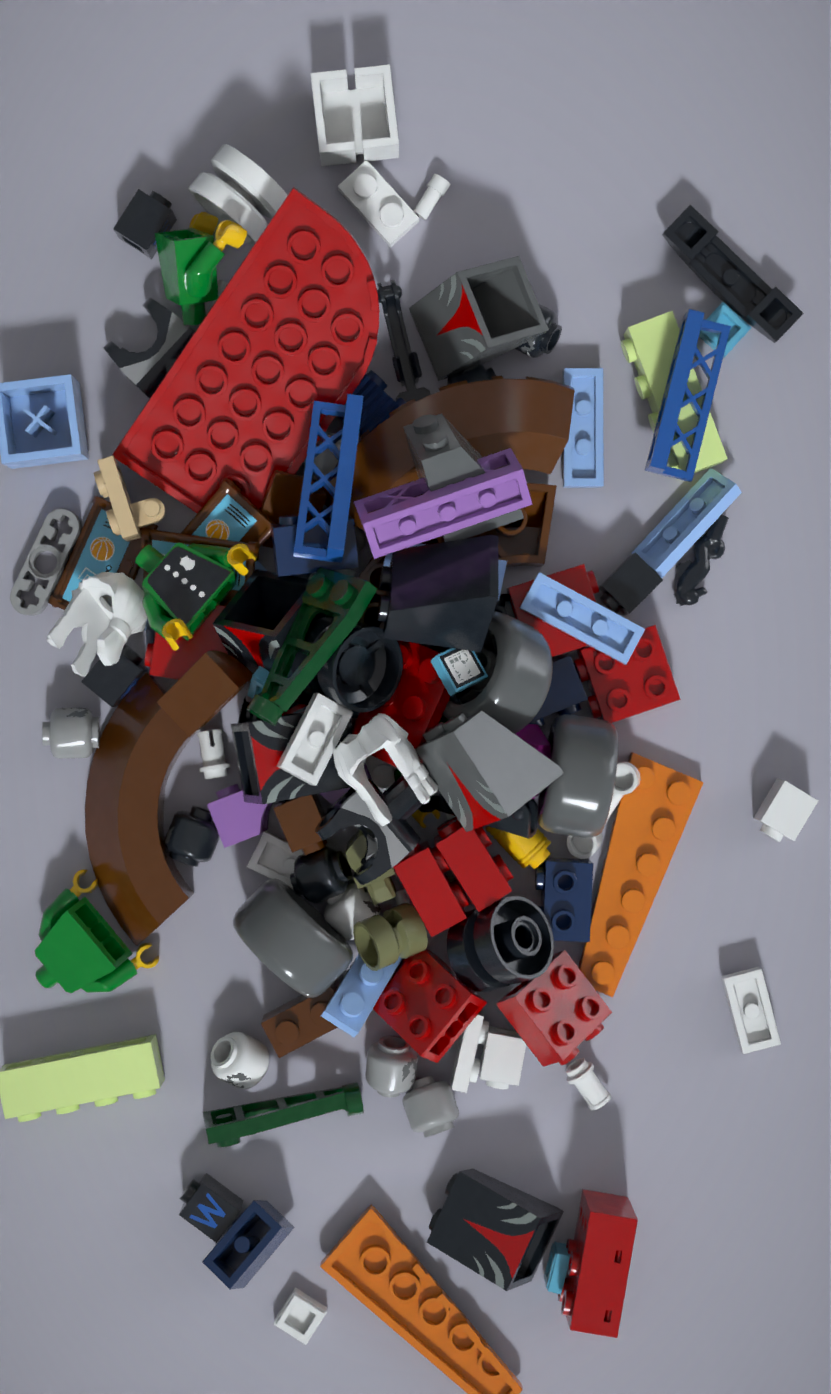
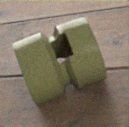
M402 903L385 910L383 916L373 915L361 920L354 925L353 929L357 950L366 966L372 971H378L396 963L399 957L406 959L420 953L427 948L428 944L425 925L417 910L409 903Z

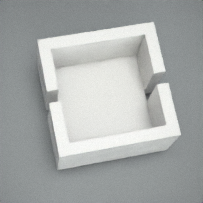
M390 64L354 68L356 89L348 90L346 69L310 73L321 166L356 163V155L358 154L364 155V162L366 160L375 161L399 158V139Z

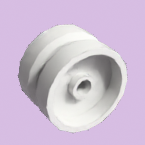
M224 144L211 159L213 170L217 176L211 173H200L188 190L209 214L218 218V222L230 220L241 225L247 231L244 242L253 246L267 226L266 220L262 215L272 218L287 197V194L272 177L246 155Z

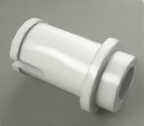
M222 729L212 730L213 747L210 744L209 731L197 733L203 767L199 768V770L204 772L205 779L228 776L227 768H231L230 763L226 764Z
M579 1058L566 1068L565 1072L568 1075L566 1080L569 1084L576 1086L591 1110H597L611 1099V1094L593 1072L594 1065L592 1062Z

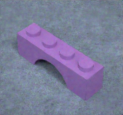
M364 763L366 775L371 778L367 765ZM237 783L216 791L218 799L207 804L224 848L260 835L268 830L269 813L273 803L262 805L244 802L243 792L239 789ZM350 788L319 794L333 806Z

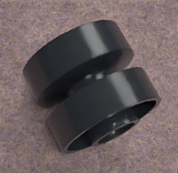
M327 615L314 620L309 626L305 641L312 644L317 642L331 626L334 617ZM358 622L306 686L304 691L311 696L314 693H320L339 705L356 712L376 710L393 696L399 685L403 670L401 648L397 640L383 638L384 629ZM297 652L293 661L294 672L308 655Z
M510 896L494 902L480 912L477 909L465 912L466 919L449 928L447 954L450 965L459 980L468 988L477 992H490L537 978L548 969L553 958L554 939L551 926L543 911L534 902L525 897Z

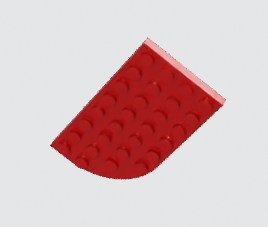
M295 187L291 189L114 450L112 455L116 460L196 513L202 509L220 488V483L225 478L230 479L242 489L240 493L260 510L273 472L275 470L291 474L297 472L307 456L314 401L344 405L347 401V394L354 392L365 375L377 344L380 310L375 279L361 247L341 222ZM320 414L319 426L324 432L336 416Z

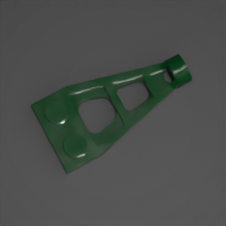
M319 567L316 574L307 583L306 591L301 597L303 603L281 649L278 650L261 693L254 695L246 709L263 721L275 726L283 712L289 709L357 625L377 588L367 580ZM318 613L334 617L331 626L317 642L312 644L305 641L311 621ZM297 652L308 655L292 676L287 678Z
M355 1082L338 1088L203 1112L208 1144L217 1143V1147H228L240 1143V1137L253 1135L341 1109L347 1112L348 1117L362 1114L364 1109L358 1083Z

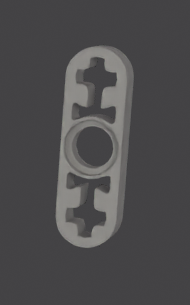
M56 509L45 518L10 593L11 604L17 612L34 616L42 613L48 606L49 597L53 595L82 530V523L73 512L66 509ZM65 517H68V525L73 527L70 535L63 533L58 541V544L65 546L62 553L58 548L44 544L46 538L55 541L58 530L53 527L55 521L63 522ZM45 551L52 552L57 559L56 568L48 574L41 573L36 567L38 555ZM31 573L36 578L49 581L46 588L38 584L34 595L39 598V602L37 605L29 604L26 609L24 607L25 600L20 596L22 591L30 592L35 581L27 580Z

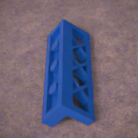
M689 309L682 319L644 470L688 482L693 480L731 326L703 319L704 312ZM700 330L719 334L716 349L703 357L697 348ZM714 357L710 370L706 361ZM700 365L708 378V382L704 390L693 396L687 386L690 370ZM684 394H685L687 400H685V401L683 402V398H684ZM704 395L703 402L700 408L696 399ZM690 404L698 416V421L695 428L683 434L677 422L681 408ZM674 434H676V436L678 437L675 440H673ZM694 434L692 445L690 446L686 438ZM681 442L689 456L685 471L667 466L671 447Z
M347 394L346 405L314 401L293 557L342 563L364 396ZM320 414L344 417L343 429L329 438L319 426ZM319 436L323 443L316 447L317 437ZM339 440H341L340 450L335 445ZM326 449H329L339 462L335 469L324 476L314 464V459ZM312 474H314L318 481L311 485ZM337 476L336 486L334 488L329 481H331ZM324 486L334 498L333 505L319 514L309 502V497ZM307 512L313 517L308 523H306ZM332 514L331 524L329 526L324 519H326ZM319 524L329 536L327 549L303 546L304 534Z

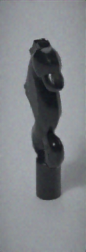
M721 514L708 528L707 533L695 542L693 548L695 560L692 563L688 560L684 563H679V566L675 567L677 578H679L676 593L673 594L676 604L680 606L694 605L698 602L699 597L707 593L706 588L700 587L695 589V587L710 571L709 559H719L724 554L725 543L721 538L728 522V517Z

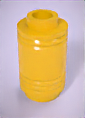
M489 826L485 828L523 869L528 865L533 869L537 868L551 854L547 849L551 841L538 828L536 834L530 839Z

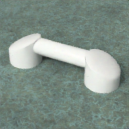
M629 762L617 763L613 797L607 821L623 795L631 793L640 784V773ZM602 833L592 838L568 836L567 838L569 852L579 859L591 857L600 848L602 843Z

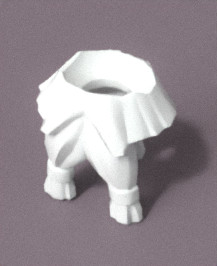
M101 572L82 579V582H79V587L71 591L73 598L67 605L63 615L48 633L47 641L50 645L60 649L74 628L82 627L83 645L78 652V656L71 664L75 674L83 677L88 674L96 652L105 666L117 664L124 644L127 642L130 634L144 632L147 621L142 604L145 595L144 591L133 579L124 573Z
M378 713L368 724L362 726L359 734H348L337 748L333 750V757L338 775L356 790L360 798L367 804L375 821L383 827L392 821V816L388 806L368 781L364 770V763L368 756L385 748L418 800L424 805L430 801V796L437 792L439 786L428 775L429 772L425 766L421 764L416 750L407 740L408 733L391 717Z

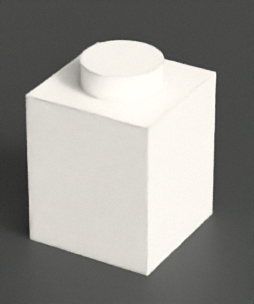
M776 779L755 814L754 819L763 824L760 831L774 840L780 842L784 836L795 841L819 800L785 780Z
M489 1026L486 1042L482 1048L479 1069L480 1079L486 1080V1085L489 1087L508 1089L509 1084L519 1086L526 1043L516 1030Z

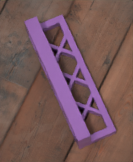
M509 448L478 459L484 468V474L466 478L464 481L447 485L432 492L428 490L425 480L421 478L354 501L374 559L532 505L523 468L512 449Z

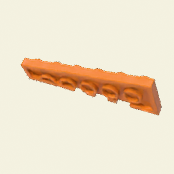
M633 752L630 753L628 762L638 769L641 777L640 784L631 793L623 795L619 801L615 821H613L606 859H604L601 871L602 876L591 913L590 942H584L579 963V969L594 989L612 998L704 783Z
M370 1205L321 1261L320 1267L467 1394H520L523 1390L521 1382L373 1205Z

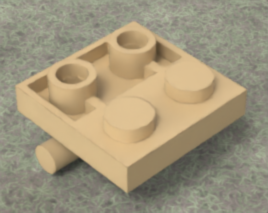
M114 456L97 460L100 470L93 472L100 495L110 499L113 509L107 510L106 514L113 534H116V536L121 535L127 542L141 538L140 528L163 520L166 514L164 504L157 498H148L131 503L119 463Z

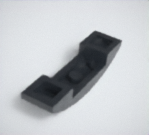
M689 205L663 232L662 236L685 264L715 295L758 332L776 343L804 313L776 286L772 289L716 236L719 231L693 206Z

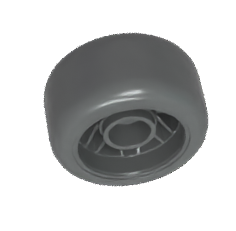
M494 611L482 651H474L488 677L452 695L442 715L447 720H450L461 712L466 717L483 711L516 734L534 719L548 695L553 674L552 654L548 642L537 629L511 616ZM443 647L442 650H441V653H443V652H445V651H447V650H449V649H451V648Z
M568 714L560 715L554 719L547 740L551 745L550 760L560 766L564 774L539 793L538 824L542 829L551 833L582 838L596 837L604 829L612 802L618 762V732L616 727L606 720Z
M270 879L260 885L240 906L233 917V927L246 946L277 977L307 998H316L323 994L352 962L353 951L348 942L330 926L315 907L301 895L298 896L289 885L279 879Z

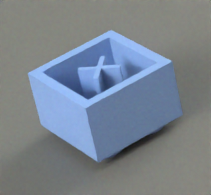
M68 374L0 383V455L3 465L11 469L89 459L80 383L74 376Z

